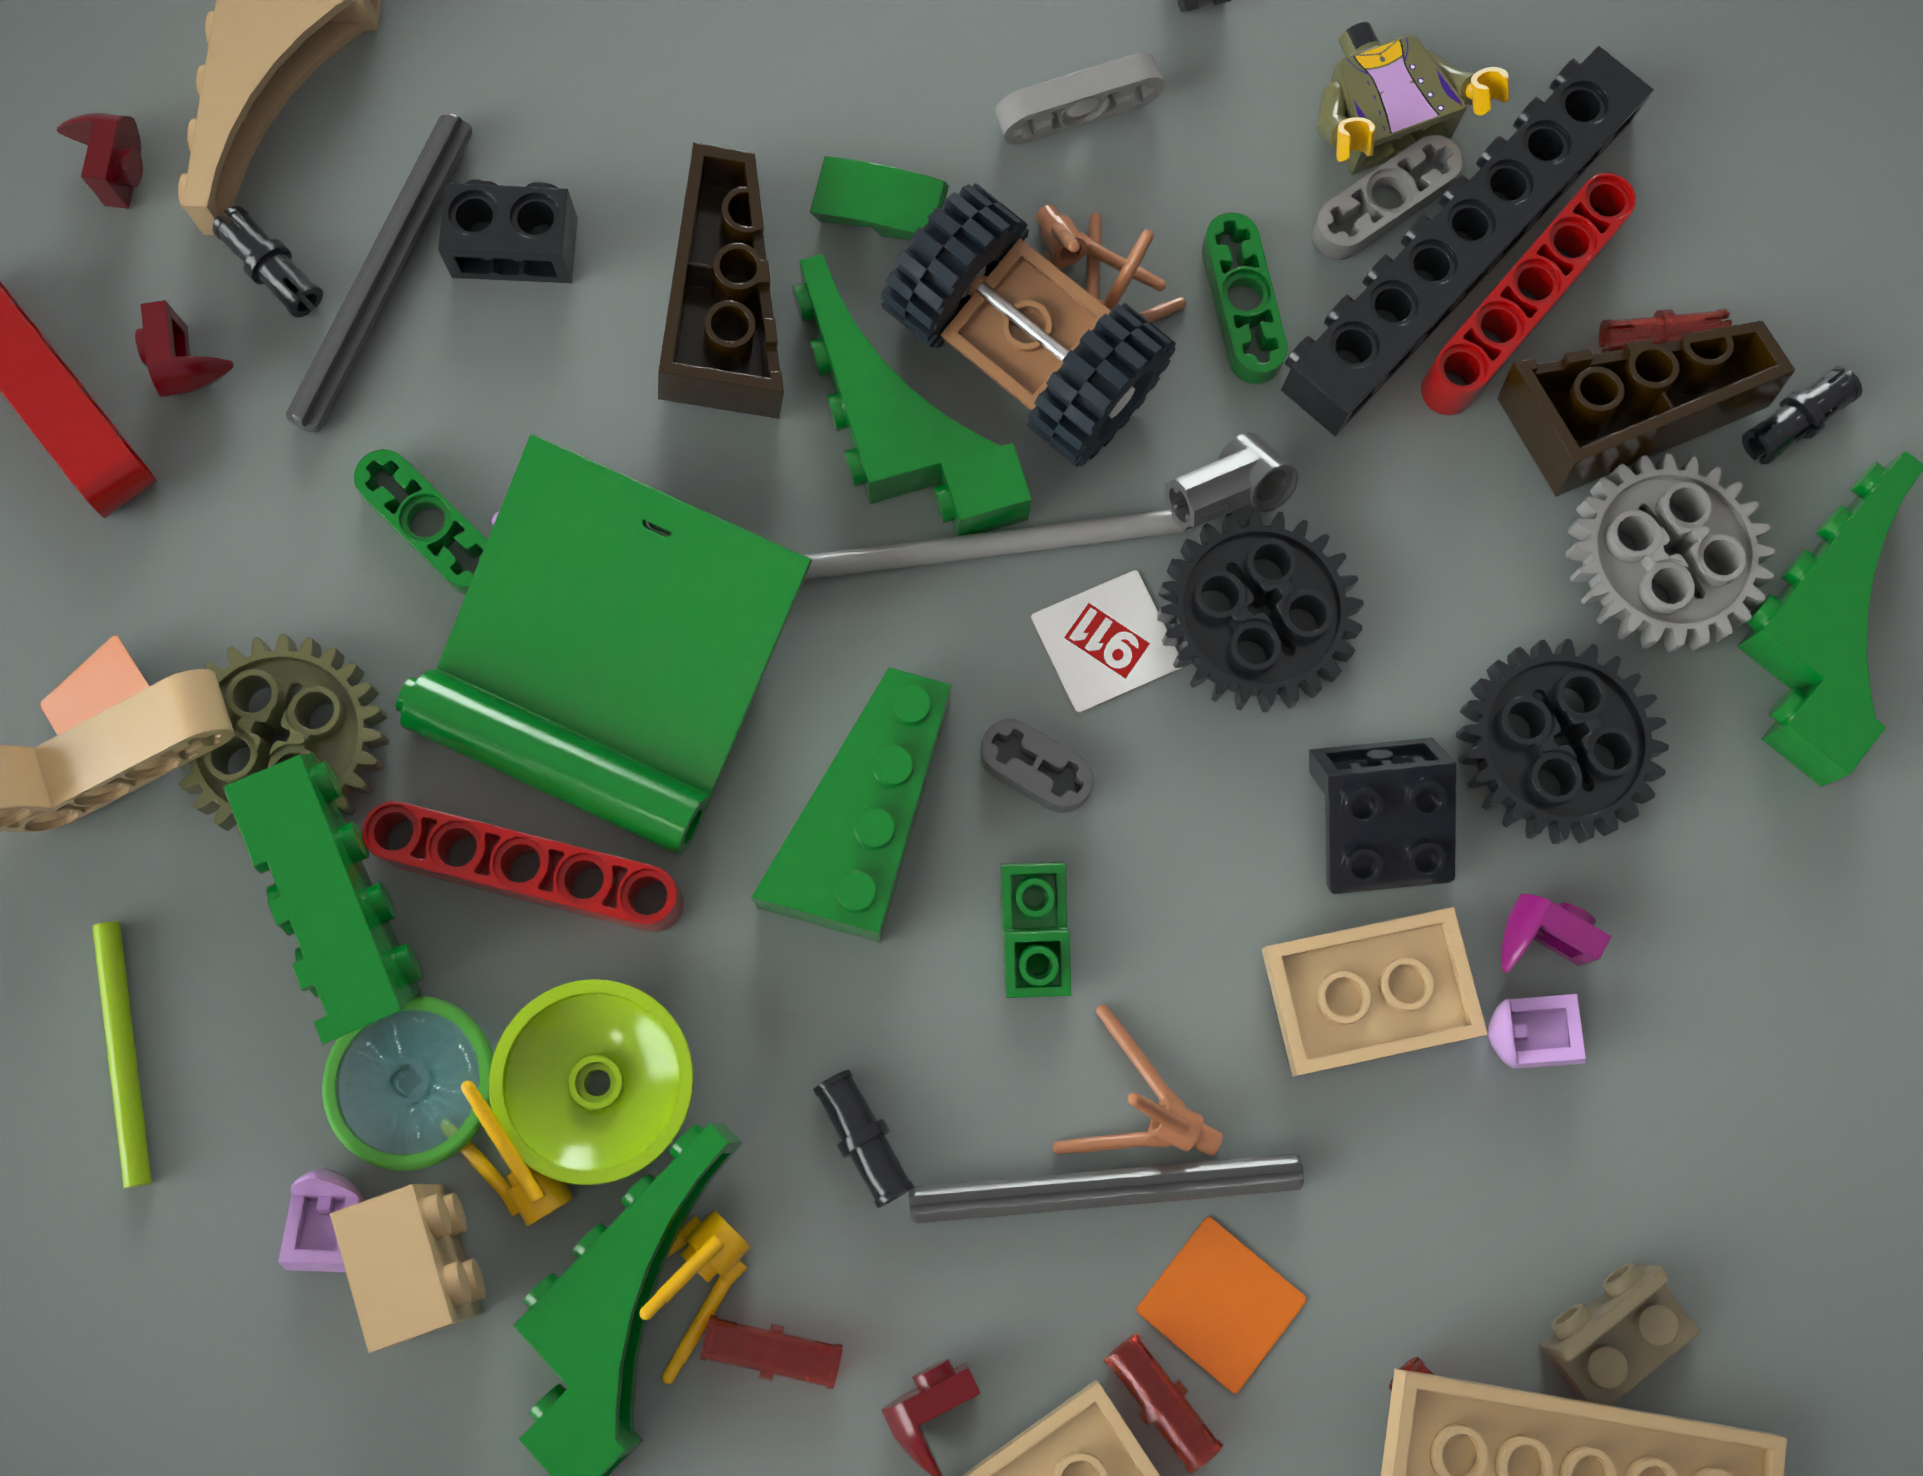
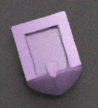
M1577 994L1506 999L1495 1009L1488 1025L1487 1037L1496 1054L1509 1067L1520 1069L1586 1064Z
M328 1168L315 1169L297 1178L291 1186V1199L278 1263L284 1270L346 1272L329 1213L363 1202L365 1198L357 1186L344 1175Z

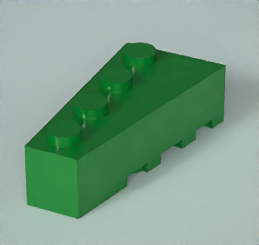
M890 667L887 669L751 896L758 909L871 941L881 942L949 707L951 684Z
M314 753L299 754L223 786L253 867L260 874L271 871L275 883L267 886L266 891L267 903L275 924L281 927L288 936L295 934L299 947L295 948L296 962L291 965L300 989L302 991L310 990L315 997L320 998L326 1016L313 1022L322 1045L401 1011L421 992L416 981L424 978L422 967L412 946L408 942L400 945L389 922L397 917L394 904L385 886L381 882L373 885L362 862V860L369 858V850L365 846L362 833L355 822L352 821L345 824L335 802L336 799L342 797V791L327 761L318 763Z

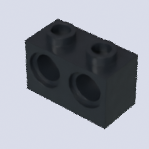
M483 179L469 180L465 184L445 183L438 251L451 277L572 283L578 217L569 191L566 188H558L545 182H533L526 187L497 185L494 182ZM479 222H491L481 231L469 232V229ZM538 225H551V228L545 233L539 235L529 234Z

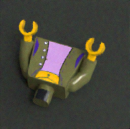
M1361 22L1348 28L1339 38V44L1346 57L1336 64L1330 83L1322 91L1316 130L1321 138L1336 149L1337 161H1346L1351 175L1387 162L1425 136L1441 135L1449 139L1452 138L1467 109L1466 104L1473 105V112L1476 115L1482 116L1490 112L1491 99L1500 100L1503 103L1509 101L1508 73L1504 69L1496 67L1484 68L1475 74L1460 70L1430 50H1426L1418 38L1411 35H1405L1380 44L1369 22Z

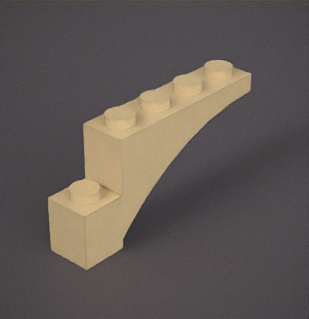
M216 0L214 11L208 12L205 21V33L208 42L206 63L199 66L196 76L197 92L200 98L197 117L190 120L187 130L188 146L191 152L188 172L181 175L178 184L180 205L203 235H214L212 231L213 224L218 216L230 226L231 218L224 211L235 205V200L249 163L269 126L291 96L324 62L364 31H378L382 0Z

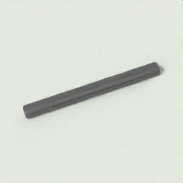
M453 113L443 114L436 122L286 412L287 420L304 431L318 432L322 429L445 189V183H448L472 136L471 125L462 120L458 115Z
M1294 1153L915 1186L909 1191L910 1217L915 1223H928L1292 1191L1303 1187L1304 1172L1300 1156Z

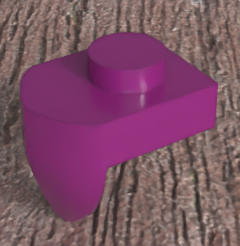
M1520 894L1505 926L1501 953L1502 970L1505 973H1509L1532 940L1537 941L1570 962L1580 966L1600 959L1612 936L1595 927L1596 919L1578 906L1565 902L1557 905L1551 900L1540 896Z

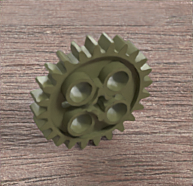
M280 634L274 651L259 637L253 638L251 656L245 657L233 646L227 648L230 666L225 670L208 661L205 667L216 674L235 736L224 745L179 767L181 770L192 771L178 784L180 788L191 795L201 793L193 807L205 815L216 812L213 823L229 831L237 822L223 786L299 754L314 753L318 763L323 761L329 763L338 779L342 791V797L335 800L338 808L353 815L356 810L348 795L353 790L371 795L373 789L361 777L365 770L381 771L385 766L370 754L371 749L389 744V739L383 733L371 728L388 717L387 713L379 706H367L379 695V692L370 682L358 684L365 672L354 662L343 666L345 656L333 646L321 655V646L311 637H307L297 651L295 642L286 634ZM301 685L302 689L292 698L291 693L294 687ZM271 688V699L267 706L260 711L250 713L249 704L253 695L261 689ZM325 704H333L334 711L330 721L321 728L311 729L310 717L314 710ZM288 731L290 732L286 742L275 741L271 745L274 735L285 736ZM249 747L250 758L247 765L241 771L229 774L228 762L232 754L239 749Z

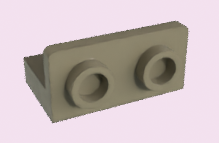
M1634 1262L1622 1265L1602 1281L1601 1287L1605 1292L1587 1307L1582 1303L1570 1307L1551 1323L1550 1328L1554 1334L1539 1346L1581 1401L1612 1406L1701 1332L1664 1285L1671 1277L1662 1266L1638 1264L1636 1266Z

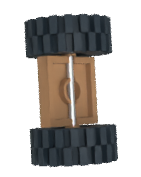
M974 183L973 186L970 184L963 186L959 195L954 192L946 198L942 209L939 207L935 208L928 216L929 222L924 228L918 227L912 235L911 239L913 242L909 248L902 249L896 259V262L899 263L897 268L889 272L885 281L889 286L882 291L881 299L884 301L881 304L882 308L929 347H942L946 341L1030 410L1028 416L1030 421L1027 423L1029 429L1073 465L1081 467L1088 459H1093L1099 453L1102 446H1107L1114 438L1115 433L1127 424L1132 413L1146 400L1145 396L1160 380L1159 375L1167 369L1171 361L1169 358L1175 352L1176 348L1174 346L1176 343L1127 303H1123L1121 306L1118 304L1110 311L1024 241L1028 237L1029 232L1025 221L979 184Z

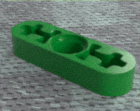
M1236 212L1223 213L1215 217L1207 228L1202 244V256L1231 370L1238 378L1247 383L1261 384L1270 381L1278 374L1287 355V341L1258 228L1250 218ZM1223 235H1230L1233 243H1241L1237 255L1238 267L1231 271L1230 268L1233 260L1228 245H1220ZM1239 285L1251 287L1259 295L1260 305L1249 311L1237 309L1229 301L1228 291ZM1258 324L1259 326L1255 333L1258 347L1261 351H1271L1265 363H1258L1257 357L1253 354L1245 355L1252 339L1250 328Z
M387 449L375 450L366 454L358 462L354 471V484L358 492L456 591L466 595L474 575L468 570L461 573L463 570L461 564L448 548L456 540L470 557L476 558L480 555L482 556L488 540L400 454ZM383 471L389 476L393 475L398 485L408 497L400 504L386 488L378 486L374 479L377 474ZM426 508L441 510L444 513L445 521L442 529L437 534L430 537H420L413 534L412 521L418 512Z

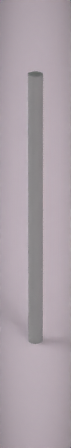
M1167 509L808 554L804 556L813 559L804 580L1197 531L1198 526L1184 531L1173 520L1171 510Z

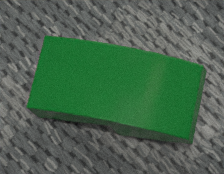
M824 156L810 213L820 222L871 227L881 237L912 240L911 237L918 227L923 229L929 222L928 216L935 208L939 207L942 209L944 207L949 185L943 180L900 168L860 160Z
M1064 861L1000 863L1006 998L1072 996L1070 930L1067 928L1066 863Z

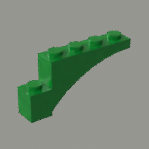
M823 254L799 260L802 283L792 286L794 298L802 322L812 319L818 338L809 340L818 375L830 374L835 393L826 395L836 431L847 428L852 444V449L844 451V457L853 486L856 487L864 484L870 504L933 487V495L942 523L953 522L957 536L984 533L1027 521L1029 519L1032 498L1014 444L1010 443L1000 446L983 438L943 414L912 390L880 357L856 325L837 291Z
M1904 451L1885 466L1875 461L1859 476L1850 488L1857 497L1848 508H1845L1843 505L1838 506L1822 522L1815 532L1822 541L1812 553L1807 549L1803 550L1786 567L1780 578L1787 585L1777 597L1768 594L1765 600L1750 612L1752 618L1746 624L1751 627V630L1737 646L1790 688L1769 712V716L1775 722L1761 740L1821 787L1850 775L1886 729V726L1876 719L1872 702L1867 661L1868 610L1874 573L1886 534L1904 497L1923 471V464L1907 451Z
M709 1123L704 1129L699 1124H696L687 1130L669 1150V1154L674 1160L656 1178L651 1173L642 1177L623 1196L620 1202L626 1209L608 1228L603 1223H600L591 1229L572 1250V1253L578 1259L560 1277L555 1273L545 1277L523 1300V1303L529 1309L513 1325L514 1328L568 1386L565 1389L561 1383L556 1385L534 1405L529 1415L535 1423L518 1439L550 1476H610L643 1441L634 1431L637 1365L646 1320L640 1317L639 1312L653 1297L664 1262L685 1219L712 1178L742 1144L725 1124Z

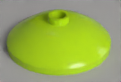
M600 979L579 980L554 987L542 993L522 1008L509 1023L497 1044L489 1075L491 1110L525 1164L549 1178L580 1185L615 1182L630 1177L652 1164L668 1149L679 1134L687 1118L694 1090L692 1055L688 1042L672 1015L645 992L620 982ZM605 1071L610 1077V1088L604 1095L594 1096L589 1091L588 1081L594 1073Z

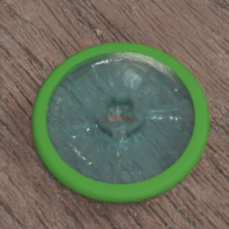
M416 996L401 1011L336 1040L326 1062L322 1084L324 1108L331 1128L343 1145L354 1155L371 1165L383 1169L410 1171L427 1168L443 1162L463 1149L482 1127L481 1122L472 1110V1106L461 1090L462 1083L467 1080L472 1081L491 1108L489 1075L493 1052L490 1043L475 1020L456 1005L435 997ZM411 1068L417 1075L421 1076V1083L416 1085L408 1096L399 1088L398 1083L399 1079H403L410 1072Z

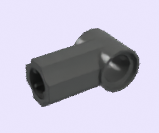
M1248 432L1232 439L1224 447L1217 461L1165 482V500L1170 507L1173 520L1184 531H1187L1249 504L1260 512L1266 513L1276 510L1294 493L1298 483V472L1258 434Z

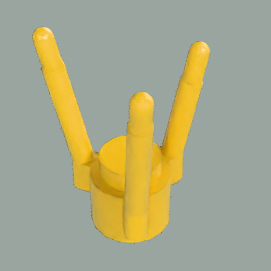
M470 1080L464 1081L461 1085L463 1094L512 1173L506 1176L507 1181L472 1141L461 1149L460 1152L502 1198L511 1216L513 1217L519 1213L528 1227L573 1200L574 1196L566 1182L549 1178L525 1164L475 1084ZM449 1120L444 1121L441 1125L442 1131L448 1138L459 1130Z
M714 1209L703 1221L695 1215L679 1232L667 1258L689 1244L680 1253L686 1262L639 1312L643 1320L652 1318L696 1273L708 1283L717 1273L720 1275L664 1370L662 1381L665 1384H671L675 1380L731 1285L747 1269V1266L740 1259L752 1247Z

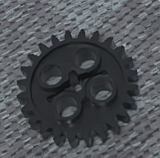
M1253 509L1245 526L1241 527L1233 514L1229 513L1226 514L1222 523V534L1206 523L1199 534L1202 545L1187 538L1180 550L1186 561L1181 559L1171 560L1166 572L1176 581L1163 582L1158 596L1172 602V604L1160 608L1157 621L1175 624V627L1165 633L1162 643L1163 646H1182V650L1176 657L1173 666L1180 668L1193 664L1197 668L1190 682L1193 688L1202 684L1207 679L1215 683L1211 700L1217 702L1228 689L1235 692L1237 710H1242L1251 696H1257L1262 712H1268L1273 706L1277 694H1279L1288 709L1293 708L1299 701L1298 687L1309 697H1316L1323 689L1319 677L1333 682L1342 672L1335 660L1347 662L1353 656L1355 649L1345 640L1355 639L1362 631L1363 626L1347 617L1357 614L1364 603L1361 599L1346 597L1345 594L1354 587L1358 577L1357 575L1339 576L1337 570L1347 556L1345 553H1339L1327 558L1322 552L1329 540L1327 534L1318 537L1312 543L1305 539L1308 521L1302 520L1291 532L1285 529L1283 512L1278 511L1270 526H1263L1258 510ZM1267 559L1274 562L1279 567L1282 578L1270 580L1262 577L1256 571L1254 561ZM1234 566L1240 574V579L1228 572L1227 567ZM1209 590L1223 593L1229 599L1231 610L1216 612L1210 609L1204 603L1202 593ZM1252 604L1258 609L1266 605L1271 613L1269 616L1263 612L1253 616L1249 612V607ZM1302 609L1309 612L1315 619L1317 629L1314 631H1304L1297 628L1290 619L1289 611ZM1242 641L1257 643L1264 650L1266 662L1252 664L1245 661L1239 654L1237 643ZM1281 643L1293 650L1292 656L1284 654L1281 650Z
M1545 639L1540 640L1531 648L1530 656L1519 646L1507 655L1508 665L1497 660L1486 670L1490 680L1480 678L1472 685L1470 690L1480 701L1469 700L1460 709L1462 715L1475 722L1474 724L1463 726L1456 732V738L1473 743V748L1458 758L1459 763L1477 765L1479 773L1467 783L1468 787L1478 788L1487 785L1491 793L1485 799L1482 807L1487 810L1502 803L1507 808L1503 816V826L1508 827L1520 818L1526 819V838L1532 839L1541 834L1546 826H1548L1552 844H1559L1567 840L1570 830L1579 844L1594 838L1595 828L1601 835L1606 836L1619 829L1617 819L1627 823L1640 815L1635 803L1644 804L1655 797V792L1645 782H1653L1665 776L1666 770L1650 760L1669 750L1668 744L1652 739L1651 735L1652 732L1665 725L1666 720L1658 717H1647L1645 709L1652 705L1657 697L1655 694L1636 696L1633 689L1637 686L1642 676L1639 673H1635L1622 680L1617 675L1621 663L1619 656H1615L1604 665L1597 663V645H1590L1579 657L1575 656L1574 645L1571 639H1565L1556 647L1554 654ZM1564 688L1572 689L1581 696L1585 705L1584 713L1576 712L1567 705L1563 695ZM1533 693H1540L1543 697L1542 701L1536 699ZM1509 713L1517 714L1525 719L1530 728L1529 739L1521 738L1513 733L1508 723ZM1565 735L1570 746L1563 745L1558 747L1553 737L1557 738ZM1595 744L1605 746L1613 754L1615 761L1613 770L1607 769L1598 762L1594 753ZM1539 769L1548 770L1556 776L1560 784V794L1558 796L1551 795L1542 788L1538 779ZM1582 781L1590 785V791H1585L1582 788Z

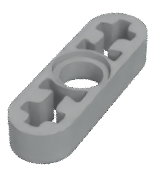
M1136 53L1014 91L997 104L995 115L1005 140L1010 144H1023L1142 107L1161 94L1165 83L1154 56L1150 53Z
M1425 136L1327 201L1321 207L1312 228V240L1319 252L1331 259L1342 260L1350 258L1444 195L1462 169L1463 156L1458 145L1445 136ZM1424 161L1429 164L1439 161L1443 164L1444 167L1441 172L1436 168L1431 169L1420 177L1416 185L1413 177L1419 173ZM1382 185L1393 187L1400 193L1403 204L1395 209L1383 208L1374 201L1372 190ZM1359 209L1362 217L1357 219L1349 235L1344 231L1337 234L1330 231L1333 221L1339 226L1344 225L1355 217Z

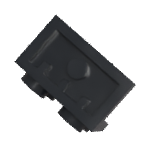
M1433 737L1309 749V773L1325 794L1327 887L1331 893L1343 894L1450 883L1455 879L1456 762Z

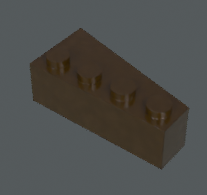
M693 142L658 371V399L779 419L784 387L778 358V338L772 309L771 281L768 259H766L763 235L764 224L755 153Z

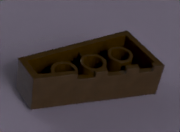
M1762 320L1685 333L1681 340L1652 344L1651 339L1627 343L1623 350L1592 355L1591 350L1588 349L1565 353L1562 360L1537 364L1535 358L1513 362L1497 400L1557 497L1611 474L1621 464L1628 467L1635 464L1642 456L1647 455L1649 458L1769 407L1792 376L1795 368Z

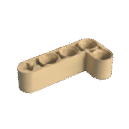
M194 669L173 674L35 748L0 745V831L42 832L70 824L230 741L235 736L215 672L209 669Z

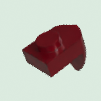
M89 113L64 121L57 127L56 131L72 140L88 145L81 178L104 206L129 209L133 187H137L140 184L143 175L141 140L135 119L124 115Z
M166 300L140 304L143 328L137 329L135 332L136 346L140 359L147 366L152 382L160 397L188 394L201 390L217 382L234 367V363L230 360L191 356L188 326Z
M949 1358L937 1362L914 1375L912 1379L917 1388L898 1397L881 1409L893 1436L903 1450L932 1476H942V1472L921 1425L980 1394L967 1363L965 1362L953 1368Z

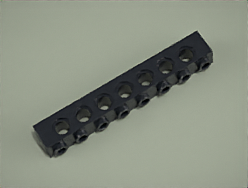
M1599 45L1581 64L1574 58L1566 64L1549 87L1554 93L1545 102L1535 97L1514 122L1513 127L1517 131L1510 139L1506 141L1503 137L1498 136L1476 162L1480 170L1470 180L1464 175L1459 176L1447 189L1438 203L1443 209L1432 220L1425 214L1422 215L1401 240V244L1405 247L1394 260L1385 254L1364 278L1362 283L1367 288L1358 298L1354 300L1349 295L1343 297L1324 321V324L1329 328L1316 341L1309 335L1305 337L1286 359L1285 365L1290 368V371L1281 391L1331 434L1336 436L1634 120L1654 89ZM1570 115L1575 116V117L1578 118L1580 121L1575 120V119L1572 118ZM1532 153L1540 155L1545 161L1536 158ZM1493 191L1504 194L1510 201L1497 197ZM1454 230L1467 233L1473 241L1462 239ZM1415 270L1429 272L1436 281H1428L1421 278ZM1383 309L1393 313L1398 322L1384 320L1378 315L1376 310ZM1337 350L1351 351L1359 358L1360 363L1352 364L1344 361L1337 354Z

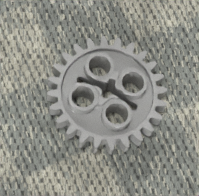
M1667 453L1656 463L1655 467L1647 455H1645L1631 467V470L1626 465L1621 464L1609 475V480L1602 477L1590 490L1593 497L1587 496L1577 506L1576 511L1583 518H1578L1568 528L1567 533L1581 541L1575 543L1566 551V557L1582 561L1583 566L1570 576L1571 582L1578 583L1589 582L1591 590L1580 601L1583 605L1600 601L1604 606L1597 618V622L1600 625L1608 622L1613 617L1621 621L1617 638L1623 640L1634 630H1638L1641 632L1640 641L1642 649L1647 650L1662 637L1667 653H1674L1684 646L1685 640L1690 648L1696 651L1708 644L1710 638L1717 643L1732 634V627L1738 628L1752 618L1748 609L1755 608L1765 600L1766 596L1757 587H1761L1773 579L1774 573L1758 564L1773 556L1775 549L1758 544L1757 539L1771 528L1769 524L1751 523L1748 516L1759 507L1757 501L1740 505L1735 499L1743 486L1740 481L1726 489L1718 485L1722 468L1717 466L1704 477L1699 475V463L1696 457H1692L1680 470H1677L1672 453ZM1673 504L1679 507L1685 513L1687 522L1677 519L1672 514L1669 505ZM1639 508H1644L1647 513L1639 510ZM1618 531L1632 537L1637 546V551L1626 548L1620 542ZM1670 549L1674 555L1669 556L1665 551ZM1704 555L1713 558L1718 563L1721 575L1712 572L1706 566ZM1652 583L1663 586L1669 594L1670 603H1665L1654 595ZM1694 593L1701 595V598H1695Z

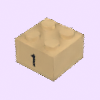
M411 1184L329 1213L368 1353L413 1340L483 1314L479 1300L486 1298L484 1278L477 1261L474 1258L466 1259L459 1235L467 1231L465 1213L456 1193L447 1194L445 1184Z

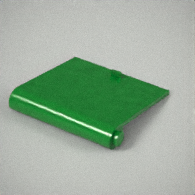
M530 434L437 668L424 672L419 678L410 677L398 694L395 708L396 711L401 713V727L681 856L690 845L700 826L813 559L540 436ZM646 521L649 522V526H650L651 528H653V529H650V528L646 525Z

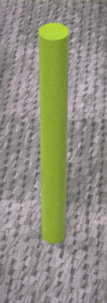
M110 921L95 924L92 926L123 1188L128 1189L152 1184L121 923Z

